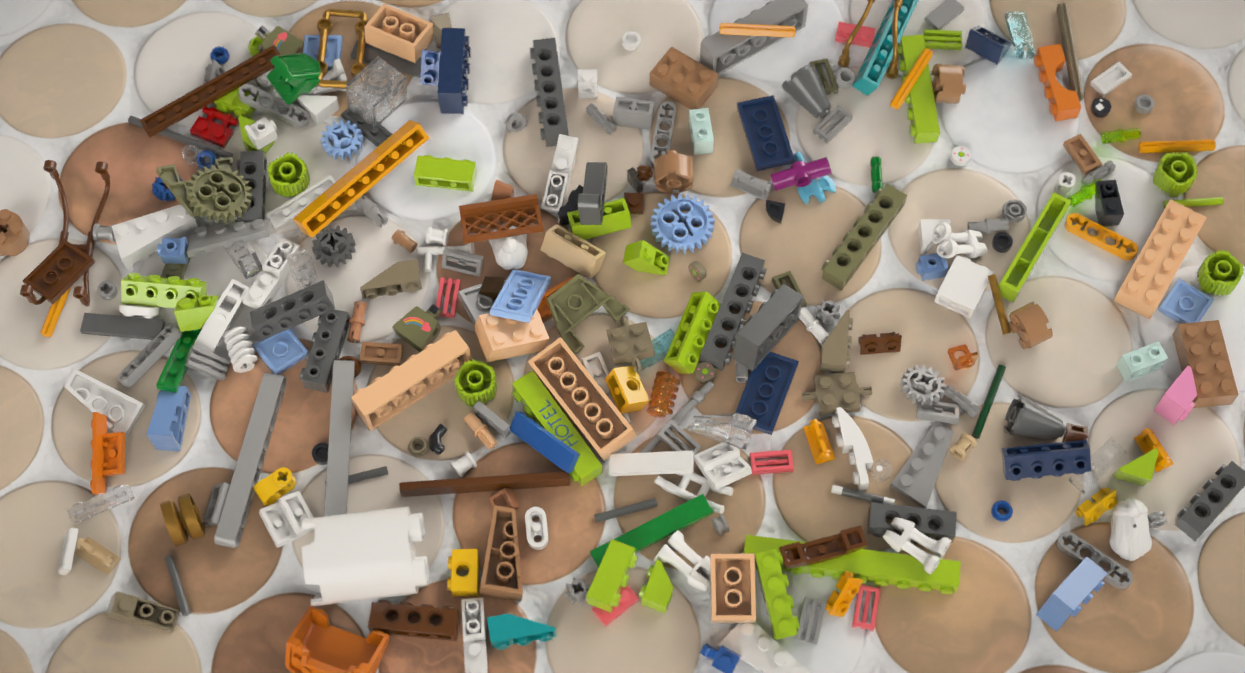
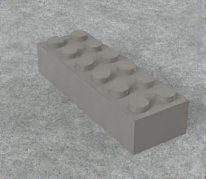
M805 0L769 1L764 7L753 10L749 15L737 19L734 23L794 26L796 32L805 27L808 4ZM718 31L711 36H706L701 41L700 63L720 75L786 37L720 34Z

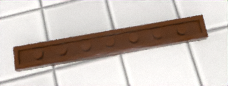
M273 45L142 118L140 122L148 136L152 137L240 88L242 85L272 70L275 67L270 60L274 56L281 54L277 47Z
M558 471L400 482L399 490L402 497L500 491L503 488L514 490L569 486V473Z

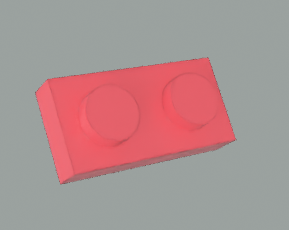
M839 22L835 41L846 43L856 25ZM861 26L851 44L870 48L874 40L876 28Z
M628 585L626 588L622 587L620 603L618 607L614 606L611 613L595 606L592 608V612L605 627L639 601L638 596Z

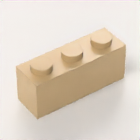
M558 224L546 231L540 249L549 257L555 258L566 267L572 268L583 277L589 279L600 271L606 254L603 250Z

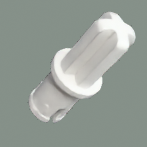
M805 307L801 308L799 319L807 327L806 330L810 331L820 344L824 343L829 334L819 324L820 321L818 319H815Z

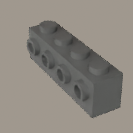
M334 309L319 316L318 330L312 336L313 346L307 352V364L300 373V380H302L304 388L325 393L329 392L333 379L334 360H339L350 326L348 312Z

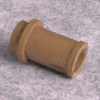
M403 230L395 231L392 236L393 243L399 244L409 253L413 252L418 245L417 242L405 235Z

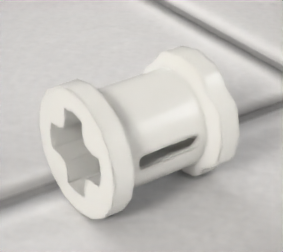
M1068 172L1060 174L1055 185V192L1063 197L1069 196L1076 182L1075 176Z
M428 227L426 244L438 243L447 247L449 229L437 230L433 229V227Z
M468 451L457 461L450 462L451 468L459 478L472 467H477L475 460Z

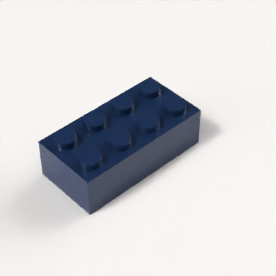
M442 28L437 92L441 114H464V106H468L466 90H469V79H467V76L470 74V63L468 61L471 58V47H469L470 38L466 36L465 28Z

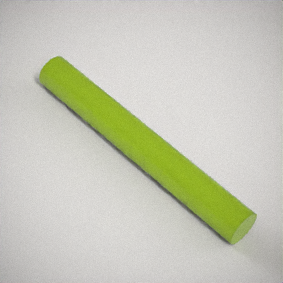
M1223 197L1173 200L1185 207L1223 205L1224 203ZM1163 201L1164 209L1166 208L1169 201Z

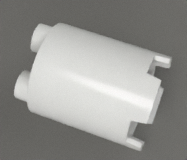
M409 507L308 518L302 521V528H315V541H312L310 545L302 547L305 583L319 584L321 595L310 599L312 606L417 594L418 586L428 585L430 581L428 556L417 557L415 542L425 539L423 513L411 514Z

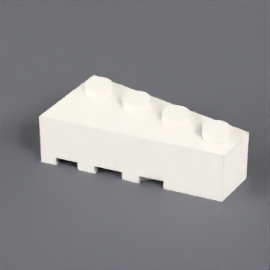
M181 204L112 226L121 260L127 270L132 268L134 263L140 260L144 261L149 258L150 254L156 252L157 246L162 244L163 238L182 239V237L193 233L195 228H198L196 218L191 217Z

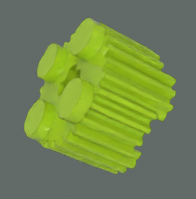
M287 152L283 157L279 156V159L276 158V161L269 162L270 165H268L267 169L268 177L277 195H281V197L284 195L285 198L289 196L291 198V196L295 197L305 191V188H308L310 175L306 163L300 157L298 158L297 154L293 155L292 152L291 154Z
M1172 152V154L1166 153L1163 155L1154 172V185L1158 186V189L1161 188V191H1165L1164 193H1168L1171 197H1178L1180 194L1183 195V193L1189 191L1198 176L1194 157H1191V154L1188 155L1187 152L1180 154Z
M1223 249L1222 251L1217 250L1216 253L1209 254L1197 272L1199 285H1201L1200 289L1204 293H1212V295H1229L1240 282L1244 274V265L1238 262L1235 256L1232 257L1228 250L1226 252Z
M474 359L464 362L461 369H458L454 379L459 398H461V401H464L465 405L470 407L474 406L478 401L487 404L488 400L494 399L497 390L496 375L493 367L488 366L487 363L484 364L483 361L479 363L478 360L475 361Z

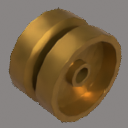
M190 493L178 497L180 510H178L177 505L171 499L160 503L166 527L176 547L187 543L186 529L194 540L205 536L199 509L195 505Z

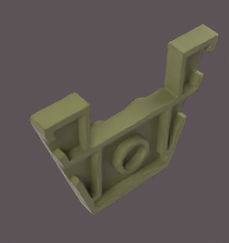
M232 157L215 159L214 165L216 169H219L220 165H222L223 170L230 167V172H232ZM175 165L157 167V175L191 217L200 216V211L194 213L195 207L189 206L190 201L186 199L188 180L180 181Z
M579 274L546 299L558 333L574 355L585 346L572 329L599 307L603 306L615 322L631 310L628 306L621 304L616 298L606 294Z

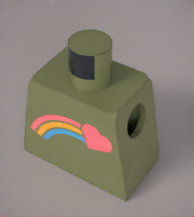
M262 25L255 32L263 40L257 48L259 52L275 45L281 55L295 54L304 43L280 26H276L270 32Z
M434 304L426 312L416 306L395 323L392 328L397 336L417 351L422 352L427 345L434 342L441 330V326L436 318L442 311Z

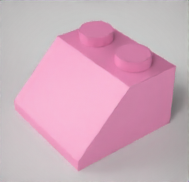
M1190 366L1185 368L1154 409L1156 413L1173 425L1178 420L1183 422L1195 406L1193 400L1197 396Z

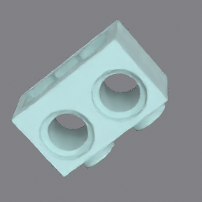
M709 109L689 110V128L694 155L713 153L714 138Z
M1158 341L1122 355L1116 366L1125 382H1129L1162 369L1168 357Z

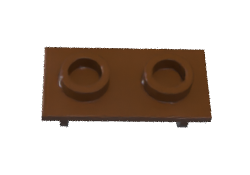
M895 332L881 333L880 337H877L876 334H862V336L858 337L860 355L901 352L902 336Z

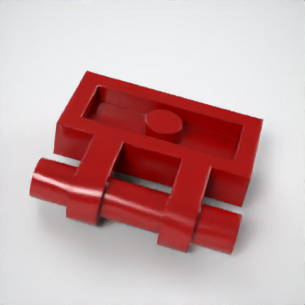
M206 106L202 109V113L208 116L206 118L199 116L190 129V134L225 148L234 134L233 129L229 127L231 125L238 126L239 120L230 113L225 114L215 107L210 108ZM216 118L223 121L221 125L214 122Z

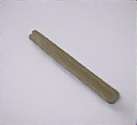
M1060 3L1057 7V14L1071 91H1076L1079 101H1082L1084 96L1068 5Z

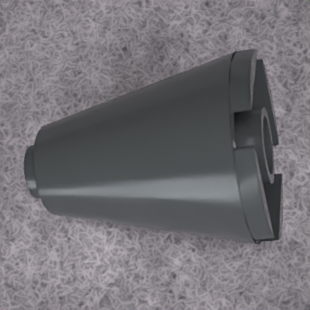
M813 64L810 66L806 65L791 75L792 79L789 83L785 80L782 88L815 118L820 117L822 119L830 113L831 104Z
M1018 394L1019 399L1012 400L1005 420H1008V427L1004 425V433L1057 440L1063 436L1065 426L1061 419L1025 396Z

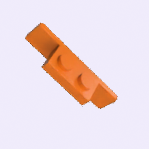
M93 412V419L91 420V427L93 429L91 440L92 460L90 463L92 480L90 487L92 494L106 497V477L125 474L126 433L115 432L107 434V416L99 412Z

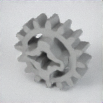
M914 365L913 370L908 368L906 373H903L900 387H903L901 391L903 394L907 393V400L913 399V404H916L918 401L921 406H924V403L932 406L933 401L938 403L940 398L943 397L946 384H943L944 377H938L939 371L933 372V367H930L928 370L925 365H922L921 368Z

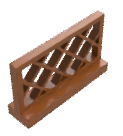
M537 194L459 206L464 243L544 232ZM522 218V219H524L525 221H524L523 223H521V222H518V220ZM501 221H502V222H505V224H504L503 226L498 225V224H499ZM531 223L537 224L535 226H529V224ZM481 224L486 226L483 229L479 228ZM512 225L517 227L515 229H509ZM492 228L497 230L496 232H489ZM471 232L477 233L476 235H469Z

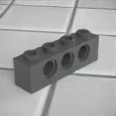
M264 151L240 152V159H237V170L239 171V176L244 175L243 181H249L248 187L253 189L251 191L252 199L250 204L253 207L247 209L246 213L242 212L241 218L235 216V222L264 220L267 159Z
M322 280L251 311L252 328L260 340L263 341L334 310L335 304L332 292L325 281Z
M1233 461L1227 466L1223 464L1215 473L1217 478L1215 480L1210 478L1202 487L1205 491L1202 494L1197 492L1189 501L1192 504L1190 508L1184 507L1178 513L1177 517L1179 520L1175 525L1192 540L1196 541L1244 488L1245 471ZM1221 482L1225 483L1228 486V488H1224L1221 485ZM1208 497L1214 498L1216 503L1211 502ZM1195 511L1201 512L1203 517H1199Z
M871 502L867 533L875 537H883L887 530L901 536L902 533L885 521L886 519L894 520L895 517L914 522L917 526L915 529L936 541L946 537L953 542L956 536L957 512ZM934 524L938 530H931L928 525Z

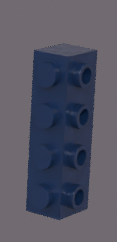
M1087 440L1001 448L1003 472L1006 480L1018 481L1022 478L1039 479L1043 476L1052 475L1060 477L1064 474L1074 473L1081 475L1085 472H1091V454Z

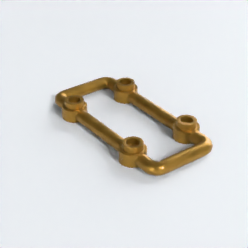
M327 9L324 11L322 19L317 22L318 31L320 32L317 61L320 64L321 75L318 77L321 81L317 84L318 86L340 89H356L360 86L361 80L366 76V66L363 64L365 50L364 27L368 23V17L365 12L359 10ZM330 16L360 18V21L355 24L358 43L356 63L351 66V76L354 78V81L323 80V77L328 73V65L325 62L327 38L333 30Z

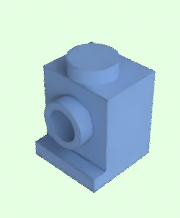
M163 238L162 244L157 246V254L161 257L163 263H188L186 250L189 243L187 238Z
M938 253L919 256L918 262L915 264L917 274L921 275L922 281L946 277L948 271L946 258L939 256Z

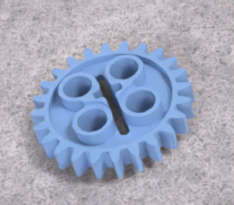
M679 193L677 199L671 195L670 201L664 198V205L658 203V209H653L650 228L653 229L652 236H656V242L662 241V248L668 245L669 252L675 248L676 254H678L680 249L683 250L684 254H686L687 249L694 253V247L701 249V243L707 245L708 239L712 238L711 232H714L713 225L715 219L712 218L713 212L709 211V205L703 206L704 200L696 202L697 196L689 199V194H687L685 198H682L681 193ZM666 220H671V221H673V222L667 223V222H665V221H666ZM682 234L684 237H677L676 235Z

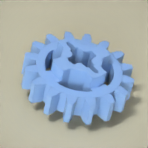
M340 120L339 124L333 121L332 127L327 125V131H322L323 137L320 140L323 150L327 152L328 156L333 154L335 160L338 156H341L342 160L345 159V156L351 159L352 153L358 154L357 148L362 149L361 142H364L361 129H358L356 123L351 126L350 120L346 124L343 123V120Z

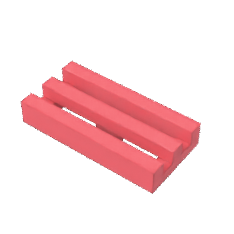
M441 277L436 306L441 309L445 285H447L443 312L440 313L439 317L455 318L458 303L457 294L460 291L461 280L456 279L455 281L453 278L445 280V278ZM455 286L451 313H448L451 288Z
M791 450L755 452L749 455L752 475L794 471ZM788 456V459L755 461V459Z
M861 584L857 593L852 627L874 631L881 588ZM865 590L867 592L862 622H858L862 593ZM871 592H875L871 621L868 624L866 620Z

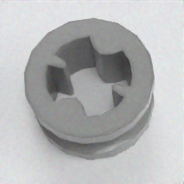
M106 280L99 284L98 293L103 299L111 300L116 297L118 290L112 281ZM106 287H110L112 289V291L109 290L110 293L106 294L103 291L106 290Z
M1164 511L1147 515L1148 521H1150L1149 528L1161 527L1168 523L1167 519H1164Z
M722 514L719 515L718 519L712 518V524L719 536L724 531L726 533L730 531L727 521Z

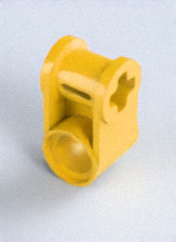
M282 467L257 482L253 489L263 504L270 506L295 488L296 479L288 468Z

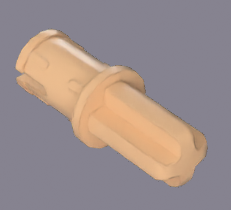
M474 412L464 418V422L474 432V436L478 437L487 449H493L498 442L489 432L488 426L484 425Z

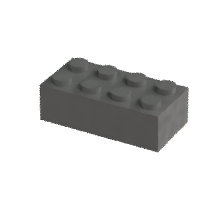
M785 284L778 290L775 289L770 299L761 304L758 312L749 317L747 324L737 330L735 334L737 339L733 346V359L753 371L798 322L804 296Z

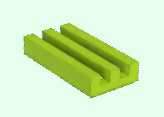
M924 29L923 35L926 48L962 50V31Z

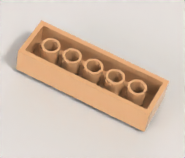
M1170 199L1113 301L1151 319L1207 217Z
M456 330L444 334L439 341L427 345L419 354L410 356L402 365L393 367L385 376L378 377L372 381L371 385L357 390L354 396L351 397L356 413L368 430L372 431L455 377L458 369H461L464 362L472 361L470 348Z
M561 337L528 361L532 370L603 461L608 459L610 454L616 453L637 437L634 429Z

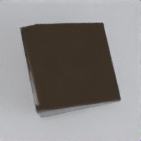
M485 276L479 294L496 300L505 284L506 278Z

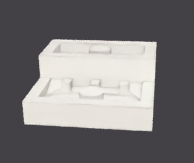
M726 440L694 455V461L715 490L752 474L751 466L740 457V450L730 440Z
M300 491L281 497L278 503L259 510V515L277 548L315 529L302 528L303 519L313 518Z

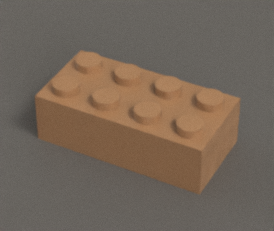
M1219 320L1178 324L1172 335L1181 371L1183 372L1187 366L1192 368L1197 396L1193 400L1195 403L1193 408L1231 405L1239 394Z

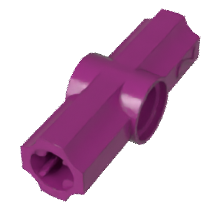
M827 157L808 163L797 161L789 169L771 174V179L775 191L794 185L805 187L813 179L832 174Z

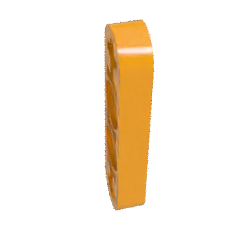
M1078 213L1069 214L1065 221L1067 231L1123 260H1133L1138 253V246L1135 242ZM1073 221H1077L1075 226L1072 225ZM1090 228L1095 229L1097 235L1091 236L1087 230ZM1112 238L1116 244L1108 245L1105 239ZM1127 248L1131 249L1129 253L1125 252Z

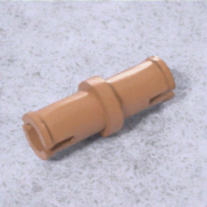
M358 301L354 302L353 314L349 319L348 342L355 343L356 340V343H360L362 327L365 326L364 316L367 307L365 302L360 301L359 304Z

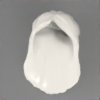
M512 225L509 229H515L517 227ZM527 234L488 240L493 248L497 264L503 269H521L524 266L528 255Z
M1126 498L1119 501L1113 508L1110 519V546L1120 558L1129 561H1135V559L1144 556L1152 546L1147 517L1148 509L1143 502L1135 498Z

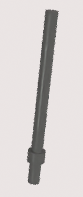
M134 116L129 117V123L144 128L140 122L141 119ZM169 129L158 133L200 150H209L216 157L233 158V153L222 150L220 146L209 145Z

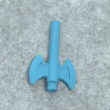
M801 152L794 154L796 161H805ZM827 175L820 177L818 181L813 179L805 187H798L799 197L805 204L809 203V199L813 195L820 203L824 202L826 197L823 191L836 192L834 182Z

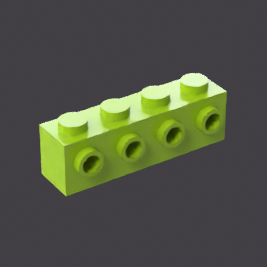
M129 273L121 280V303L175 308L177 301L181 299L200 298L207 295V282L200 281L198 278L182 280L177 276L160 278V275L140 276L139 273Z
M707 291L693 292L665 356L664 362L678 374H690L696 369L700 354L721 306V303Z
M776 549L754 554L755 566L774 640L798 635L797 630L800 629L797 616L793 617L791 608H794L792 595L787 594L786 587L789 586L786 573L782 574L780 566L783 565L781 553H777Z

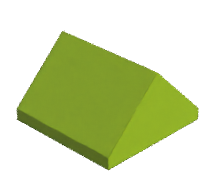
M1157 448L1120 467L1112 476L1140 486L1146 485L1152 480L1159 451Z

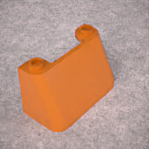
M309 606L286 642L285 665L291 673H376L388 646L390 635L374 630L369 633L367 638L329 625V617L324 610Z

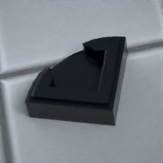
M766 200L768 216L775 222L781 223L785 203Z

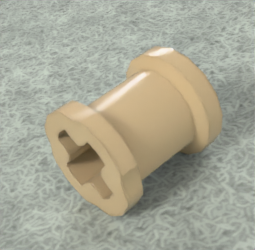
M962 433L959 441L952 445L949 450L957 459L965 460L966 454L971 448L976 446L977 442L969 434Z

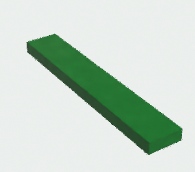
M701 494L613 540L634 547L637 553L674 534L676 531H680L713 514V510L704 494ZM610 541L590 551L598 568Z

